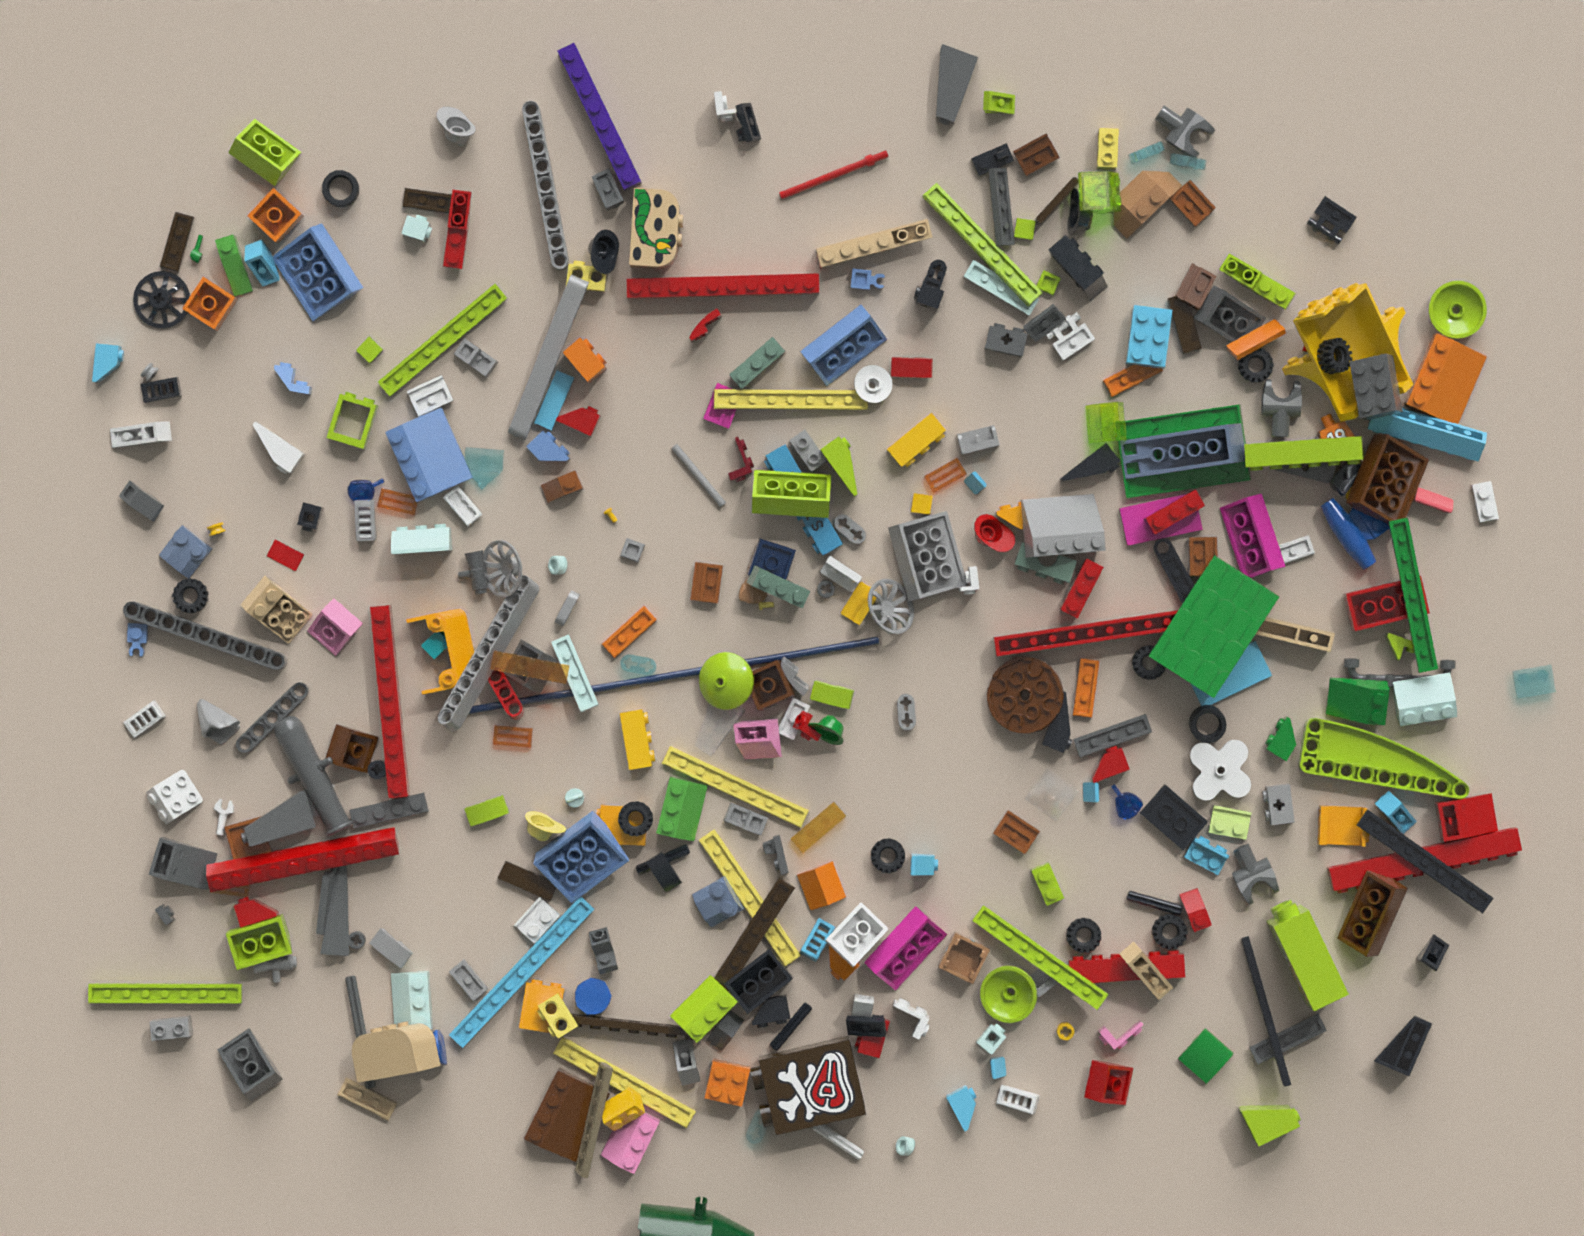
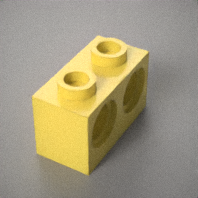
M1099 128L1097 169L1117 168L1119 129Z
M574 261L573 264L568 265L566 285L573 272L581 270L583 272L581 279L589 282L587 290L605 292L607 274H602L601 281L593 282L591 279L592 274L598 272L593 265L586 266L585 262Z
M558 993L538 1005L540 1010L537 1012L543 1021L546 1019L550 1026L547 1028L552 1037L557 1036L559 1039L578 1027V1024ZM550 1003L555 1004L557 1007V1011L552 1015L546 1011V1007ZM561 1019L567 1023V1028L564 1031H560L556 1027L557 1022Z

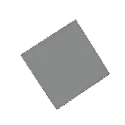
M626 538L620 556L639 562L645 544Z

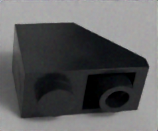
M787 995L769 997L753 1018L752 1025L762 1028L769 1026L768 1023L776 1021V1024L787 1023V1019L791 1017Z

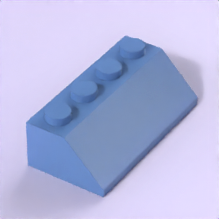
M859 305L800 352L825 385L828 386L885 342L887 338L871 315L862 305Z

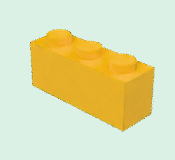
M930 413L891 445L887 451L900 467L904 465L909 467L916 461L914 457L918 453L923 455L930 449L929 444L933 441L938 443L945 437L943 433L946 429Z
M643 709L621 712L620 719L629 770L653 766L652 762H655L654 750L650 751L649 743H652L651 731L647 732L646 724H649L648 713H644Z

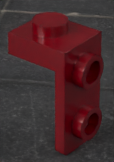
M735 437V440L746 466L728 473L730 480H735L736 483L747 479L745 475L753 473L751 468H754L751 457L747 458L744 451L747 450L744 439L740 440L739 437Z

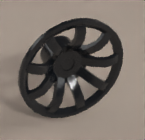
M166 271L153 272L140 280L136 286L133 296L134 308L139 318L149 326L163 329L170 328L181 322L188 313L185 310L180 313L171 305L172 302L186 303L190 297V292L186 283L179 276ZM164 276L161 288L157 287L153 277ZM169 277L179 282L170 290L166 289ZM147 280L153 288L152 293L141 289ZM181 287L183 288L186 298L172 297L173 293ZM138 294L149 297L150 301L138 305ZM152 306V312L147 319L140 310ZM169 309L178 318L168 323L166 310ZM158 311H161L163 324L152 322Z

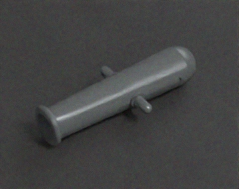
M288 716L278 721L274 729L275 736L295 771V774L288 778V783L301 782L328 831L326 832L327 836L333 835L352 825L353 821L348 819L325 771V767L331 765L333 759L328 757L320 760L303 723L297 717Z

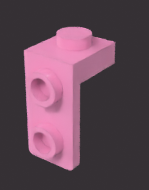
M1139 1020L1117 1040L1103 1026L1098 1030L1101 1034L1098 1037L1105 1045L1109 1043L1114 1050L1117 1047L1121 1049L1128 1043L1126 1039L1131 1035L1135 1037L1142 1031L1143 1023Z

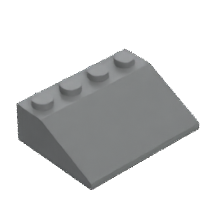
M1094 494L1021 500L1026 558L1106 551L1104 529Z
M947 511L888 527L908 601L968 585Z

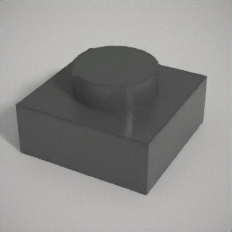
M162 904L155 909L165 925L175 920L173 917L175 914L168 905Z

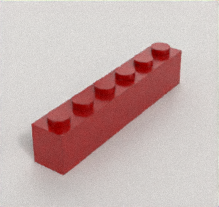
M1168 950V954H1160V951H1149V955H1146L1165 979L1186 977L1184 954L1179 953V950ZM1119 953L1110 954V957L1104 958L1102 954L1091 955V958L1084 959V956H1072V959L1068 960L1069 967L1092 983L1141 980Z

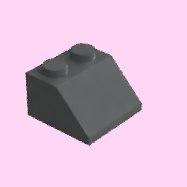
M521 639L503 673L523 686L541 694L558 659Z

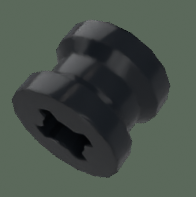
M375 760L368 765L367 770L371 778L381 779L386 776L384 761Z

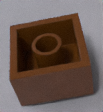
M780 660L752 671L754 685L751 696L758 711H763L796 696L791 683L782 670Z

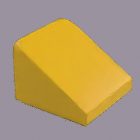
M914 493L911 512L930 515L933 496Z

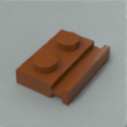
M1191 180L1169 198L1194 227L1216 208Z
M1189 537L1190 576H1201L1214 555L1218 557L1217 537Z
M695 562L690 600L718 603L723 565Z
M1007 810L993 834L1026 854L1040 833L1038 829Z

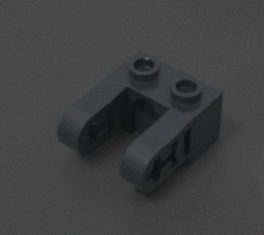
M938 259L930 264L921 287L917 286L913 298L917 300V305L938 311L944 291L940 290L947 270L944 261ZM939 265L942 271H939L937 279L933 278L935 273L933 268Z

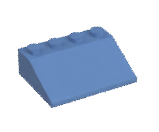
M322 223L310 227L273 255L275 264L312 321L317 320L363 288Z
M442 408L385 432L416 502L424 501L473 478Z
M591 811L536 852L533 864L573 903L626 864L629 858L605 822L594 811Z

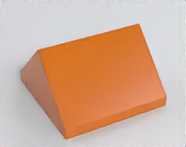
M833 861L797 874L810 911L830 905L846 897Z

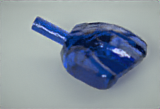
M381 478L374 483L370 480L351 481L347 488L350 499L353 502L355 500H372L375 494L374 487L384 483V479Z
M1115 784L1112 785V789L1117 794L1115 805L1119 818L1128 820L1136 816L1141 807H1143V801L1134 793H1121Z

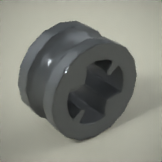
M823 580L818 584L817 591L822 597L827 598L834 594L835 587L831 581ZM830 584L831 592L823 594L821 592L823 589H820L821 586Z
M360 931L352 932L349 935V945L354 949L361 948L366 942L365 935ZM356 935H359V939L362 942L355 945L352 936L356 937Z

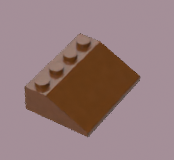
M1373 434L1346 504L1387 524L1388 521L1406 518L1429 459L1389 434Z
M559 1068L524 1139L540 1148L576 1162L594 1085Z

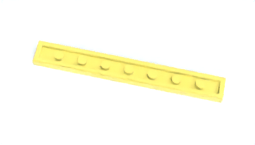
M714 389V409L868 410V402L861 399L856 390Z
M672 746L669 747L662 764L800 828L809 810Z
M714 829L699 839V842L721 874L726 876L737 897L753 918L764 900ZM775 919L766 932L765 938L784 966H787L799 958L801 954L777 919Z
M562 1036L553 1054L594 1077L597 1075L599 1063H607L613 1068L610 1086L621 1092L631 1087L641 1095L644 1105L685 1128L688 1127L696 1112L694 1109Z

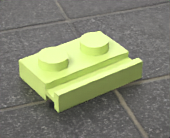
M1213 805L1208 832L1247 840L1252 812Z

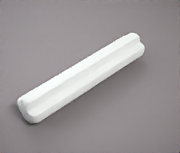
M825 1124L813 1127L814 1131L857 1160L863 1156L864 1151Z

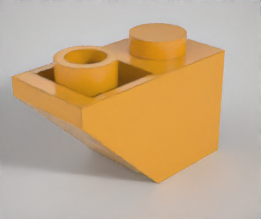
M1018 502V506L1011 508L1010 504L999 507L1000 511H996L998 517L1019 530L1023 529L1021 502Z

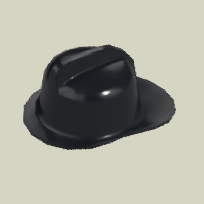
M1076 188L1071 191L1067 223L1070 235L1074 234L1076 230H1089L1093 218L1091 206L1080 200V194Z
M601 230L590 241L588 250L595 270L601 274H609L616 265L619 241L611 230Z

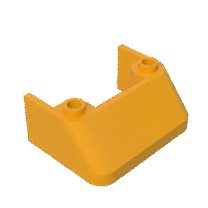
M453 609L406 619L407 623L426 620L427 627L432 632L444 631L452 669L444 670L439 676L440 687L421 691L422 695L454 688L475 652L466 613L461 609Z

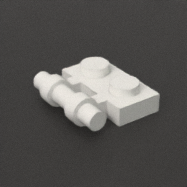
M1077 312L1072 316L1068 315L1066 320L1046 334L1049 340L1054 336L1057 337L1058 341L1052 345L1062 360H1065L1095 339L1085 323L1079 327L1076 325L1075 322L1081 319ZM1070 326L1073 331L1063 336L1061 332Z

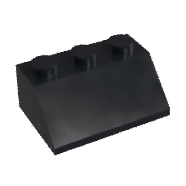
M769 948L725 982L724 985L745 1012L749 1014L794 977Z

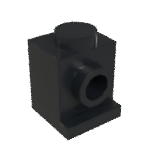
M303 502L297 525L302 526L301 530L312 532L313 529L318 530L324 507ZM310 514L314 516V520L311 522L307 519Z

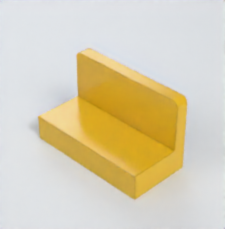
M859 582L841 611L842 615L859 626L869 612L868 593L871 587L863 582ZM872 596V605L877 599L875 596Z

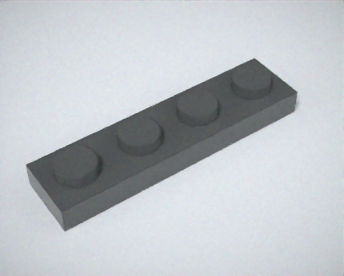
M1007 168L989 169V181L996 246L1015 245Z
M1143 714L1074 738L1073 740L1079 757L1151 733L1152 730L1147 715Z
M425 792L350 809L349 811L353 821V828L427 812L429 809Z
M1315 1014L1277 1033L1282 1053L1327 1031L1319 1014ZM1269 1038L1249 1047L1257 1064L1274 1057Z

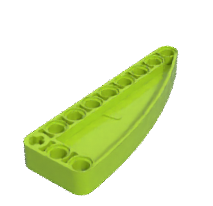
M1309 718L1305 722L1298 761L1299 769L1305 773L1457 799L1466 798L1469 794L1468 785L1457 776L1402 744L1375 733L1334 721ZM1313 721H1317L1319 724V728L1315 732H1312L1309 728L1310 723ZM1309 740H1313L1316 743V747L1312 751L1306 748ZM1310 759L1312 767H1308V770H1306V766H1303V763ZM1326 762L1331 764V770L1328 773H1324L1322 770V765ZM1345 765L1350 767V774L1347 776L1341 774V768ZM1362 769H1368V778L1362 779L1360 777ZM1386 772L1388 774L1386 782L1379 780L1380 773ZM1401 775L1407 777V783L1403 786H1400L1398 783V778ZM1424 778L1426 786L1419 789L1417 781ZM1440 781H1443L1445 784V789L1442 792L1436 790V784ZM1457 785L1464 787V792L1461 795L1455 793Z

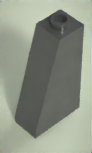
M942 44L940 49L936 118L939 119L938 122L949 126L950 123L954 124L978 57Z
M299 791L242 829L243 833H241L243 844L251 847L316 827L306 791Z

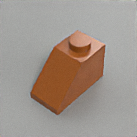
M576 470L541 485L548 503L584 489Z

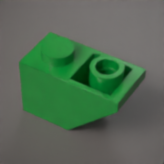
M1285 716L1284 719L1280 718L1276 723L1275 728L1277 730L1274 735L1270 734L1266 739L1265 744L1267 746L1265 749L1282 760L1287 761L1296 747L1291 719Z

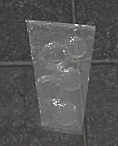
M708 704L704 722L701 725L695 746L712 757L732 730L734 724L737 723L745 712L743 708L722 710Z

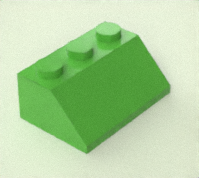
M671 776L656 833L694 841L708 785Z

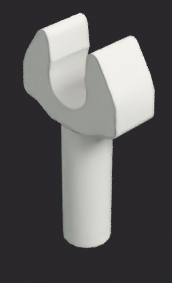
M219 799L215 804L214 810L219 813L216 831L218 835H224L227 815L234 812L232 801H229L227 810L222 809V799Z

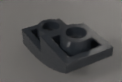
M663 852L646 861L665 892L682 883Z

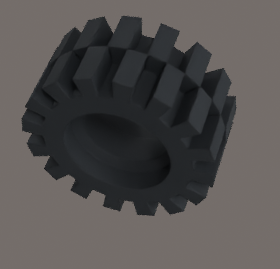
M1342 338L1324 340L1319 345L1321 348L1317 350L1320 353L1317 355V358H1320L1318 363L1319 365L1322 364L1321 369L1325 370V373H1341L1347 371L1348 367H1350L1349 361H1352V357H1350L1352 351L1348 350L1350 346L1346 345L1347 342Z
M1263 348L1255 350L1238 361L1240 375L1252 383H1258L1267 379L1274 367L1273 358ZM1252 358H1259L1263 362V369L1258 373L1252 372L1249 369L1248 364Z
M184 579L178 582L177 586L173 589V602L182 612L195 613L206 606V602L209 599L207 587L197 579ZM188 588L196 590L198 594L197 600L194 603H187L183 598V594Z
M1152 645L1140 647L1133 655L1132 660L1133 670L1139 677L1146 680H1154L1162 676L1166 671V667L1158 662L1152 670H1146L1143 667L1142 660L1145 656L1150 655L1155 647Z
M639 801L629 802L624 805L618 815L620 828L630 836L645 834L653 823V814L650 808L645 803ZM633 811H638L643 816V822L639 826H632L628 821V816Z
M884 838L873 846L871 860L878 871L883 873L896 872L905 862V851L897 840ZM886 848L894 850L896 854L895 860L891 863H885L881 860V852Z
M1174 914L1160 916L1152 927L1154 940L1164 949H1176L1183 945V942L1187 939L1188 931L1186 924L1180 917ZM1168 924H1172L1177 928V935L1173 939H1167L1163 936L1162 930Z
M1084 917L1075 919L1074 922L1070 923L1066 937L1069 945L1075 951L1089 953L1099 946L1102 933L1095 921ZM1087 928L1091 931V939L1088 942L1082 943L1078 941L1077 932L1079 929Z

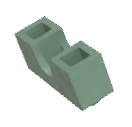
M771 337L729 375L743 390L762 371L781 357L785 350Z
M1021 542L1014 564L1018 565V570L1027 573L1029 570L1036 572L1035 575L1046 579L1047 576L1054 578L1053 582L1064 585L1065 582L1070 583L1077 561L1058 555L1052 566H1043L1039 562L1038 557L1026 558L1025 543Z
M755 565L746 582L800 608L804 607L810 590L785 580Z

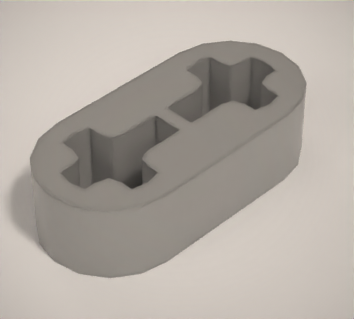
M841 514L836 517L834 521L835 528L851 542L860 544L865 540V530L849 516ZM839 518L842 520L844 518L847 519L846 523L850 526L849 530L845 527H838ZM850 530L862 531L861 536L863 538L861 540L856 539L855 541L853 539L854 534Z
M571 590L555 623L562 627L564 626L580 594Z
M902 694L897 700L898 722L902 729L911 730L916 724L915 702L911 695ZM904 697L911 700V704H908V711H905L904 705L900 704ZM905 713H908L909 719L913 720L909 727L902 724V720H905Z

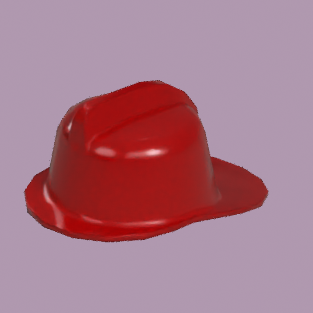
M983 514L976 518L974 523L975 537L981 545L989 546L997 552H1007L1013 548L1015 536L1007 526L989 514Z

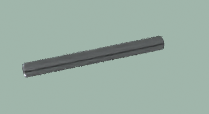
M348 976L345 978L357 1038L366 1034L356 976ZM375 1080L365 1081L366 1089L376 1086Z

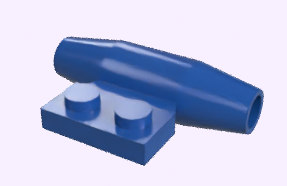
M1334 498L1321 505L1320 507L1331 530L1346 552L1363 570L1374 564L1376 559L1367 540L1376 539L1389 529V525L1359 512L1353 507L1348 514Z

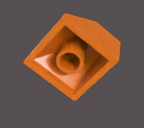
M829 945L830 968L832 969L830 973L836 979L840 980L842 978L845 981L860 966V962L858 961L852 967Z

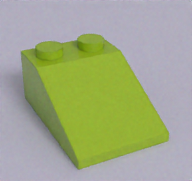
M838 436L820 449V451L855 497L857 495L851 452L849 450L851 445L845 437L841 439Z

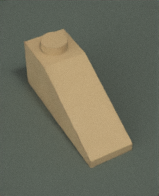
M1132 942L1119 953L1158 1000L1173 989L1171 984L1135 942Z

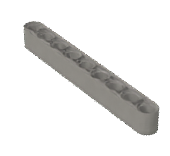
M527 101L523 104L522 112L552 265L557 270H564L569 265V256L541 110L536 102ZM531 105L537 108L536 113L533 115L526 113L527 107ZM534 124L540 126V131L537 134L530 132V127ZM537 143L544 145V149L540 153H536L533 150L534 145ZM540 162L547 163V169L543 172L537 170V165ZM543 181L551 183L549 190L544 191L541 189ZM547 200H553L555 203L554 207L550 210L544 207ZM555 218L558 220L556 228L548 227L550 219ZM555 237H559L562 240L559 247H553L551 244L552 239ZM563 256L565 258L563 266L555 264L557 257Z
M573 275L570 276L509 427V434L526 440L587 290L588 281Z
M522 575L518 590L513 595L505 598L438 715V721L449 730L457 731L462 726L537 596L539 585L528 576Z

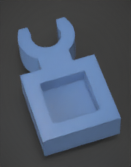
M852 268L851 288L870 290V285H874L876 288L882 289L884 285L877 284L876 280L884 278L885 275L876 274L871 276L872 270Z
M128 623L127 642H132V646L129 649L130 656H133L136 648L139 649L140 656H144L142 643H147V624Z

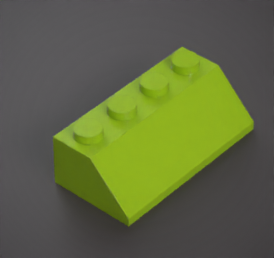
M754 470L752 513L829 518L831 475Z

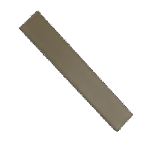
M600 1062L575 1167V1172L582 1178H588L613 1072V1068L604 1062Z

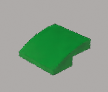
M1204 1028L1179 1055L1178 1059L1207 1084L1234 1053Z

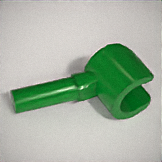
M198 235L196 245L190 253L191 259L196 263H199L203 256L199 252L203 235Z

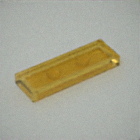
M833 801L790 839L804 853L845 818L846 815Z

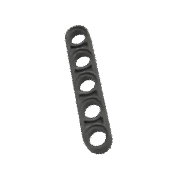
M298 682L291 686L237 739V749L240 752L246 753L258 745L275 728L278 721L284 719L309 694L307 684ZM302 685L305 688L303 696L295 694L296 686ZM285 698L289 699L292 703L288 710L283 709L281 706V702ZM270 712H275L278 715V720L275 723H271L267 719ZM261 725L264 728L262 736L254 734L255 726ZM244 738L250 741V747L246 750L240 746V741Z

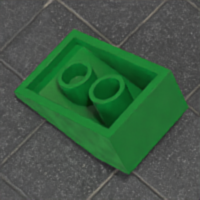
M1330 677L1326 714L1363 724L1385 725L1389 698L1388 682Z

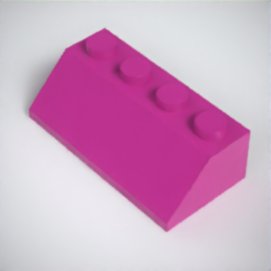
M1262 493L1220 507L1235 557L1242 573L1253 578L1285 567Z
M915 906L864 963L896 991L946 937L947 933Z

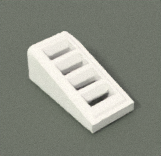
M154 700L123 723L135 738L166 715ZM150 708H152L154 713L157 715L156 718H154L150 713ZM145 712L151 720L149 723L143 715ZM137 717L141 718L145 726H141V724L137 720ZM134 721L139 730L136 731L130 722Z
M1001 1085L996 1103L1029 1114H1035L1040 1095ZM1006 1091H1009L1008 1100L1004 1101ZM1014 1093L1017 1094L1015 1103H1011ZM1021 1096H1025L1023 1104L1019 1105ZM1029 1098L1032 1099L1030 1108L1027 1107Z

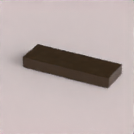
M1073 177L1035 218V221L1041 225L1076 187L1080 180Z
M405 188L402 207L449 214L452 194Z
M175 211L160 267L176 272L180 271L195 217Z
M1168 298L1182 353L1185 354L1202 349L1190 306L1178 298Z
M505 861L498 876V879L548 901H551L556 887L547 878L508 861Z

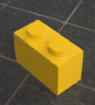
M629 1087L607 1100L602 1115L603 1123L613 1131H616L643 1115L645 1110L641 1095Z

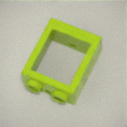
M345 392V395L339 394L326 438L365 449L378 409V405L374 404L375 400L364 397L362 401L356 399V395ZM344 400L370 408L361 440L335 433Z

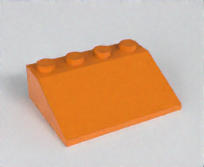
M1433 334L1413 381L1414 385L1410 388L1404 405L1428 416L1459 424L1487 356L1441 334Z

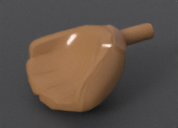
M746 579L740 587L739 600L749 604H757L764 601L768 595L767 592L746 583L748 580Z

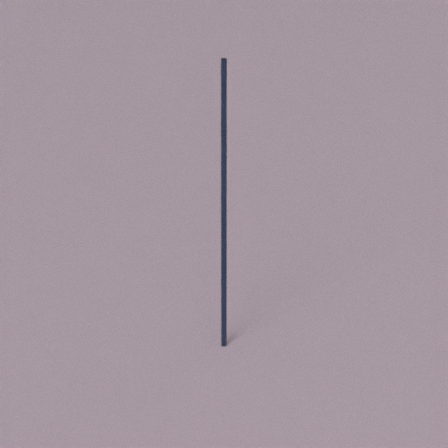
M878 637L749 658L745 659L749 666L771 663L776 660L781 661L783 656L789 660L879 644ZM702 667L592 685L591 687L593 692L596 693L700 675ZM569 689L518 699L522 705L573 697L574 695L572 690ZM500 701L475 705L471 708L469 714L503 709Z

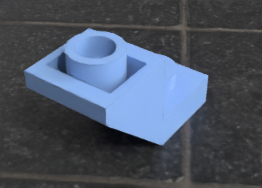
M280 362V366L274 365V370L289 391L311 395L312 387L307 386L308 382L296 381V384H293L296 369L291 368L292 364Z

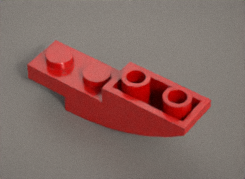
M452 189L443 267L463 269L472 192Z

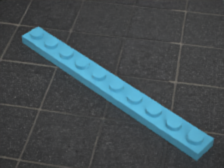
M582 896L579 897L457 1025L449 1036L463 1048L595 908Z

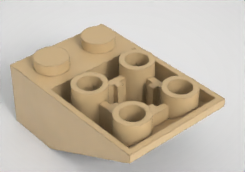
M267 576L261 579L241 603V606L247 613L288 644L313 615Z

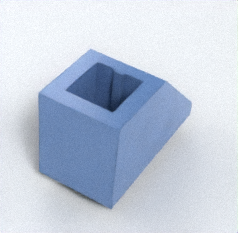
M542 431L526 446L540 461L570 460L568 457L570 452L563 445L559 447L554 442L557 439L549 431L547 433Z

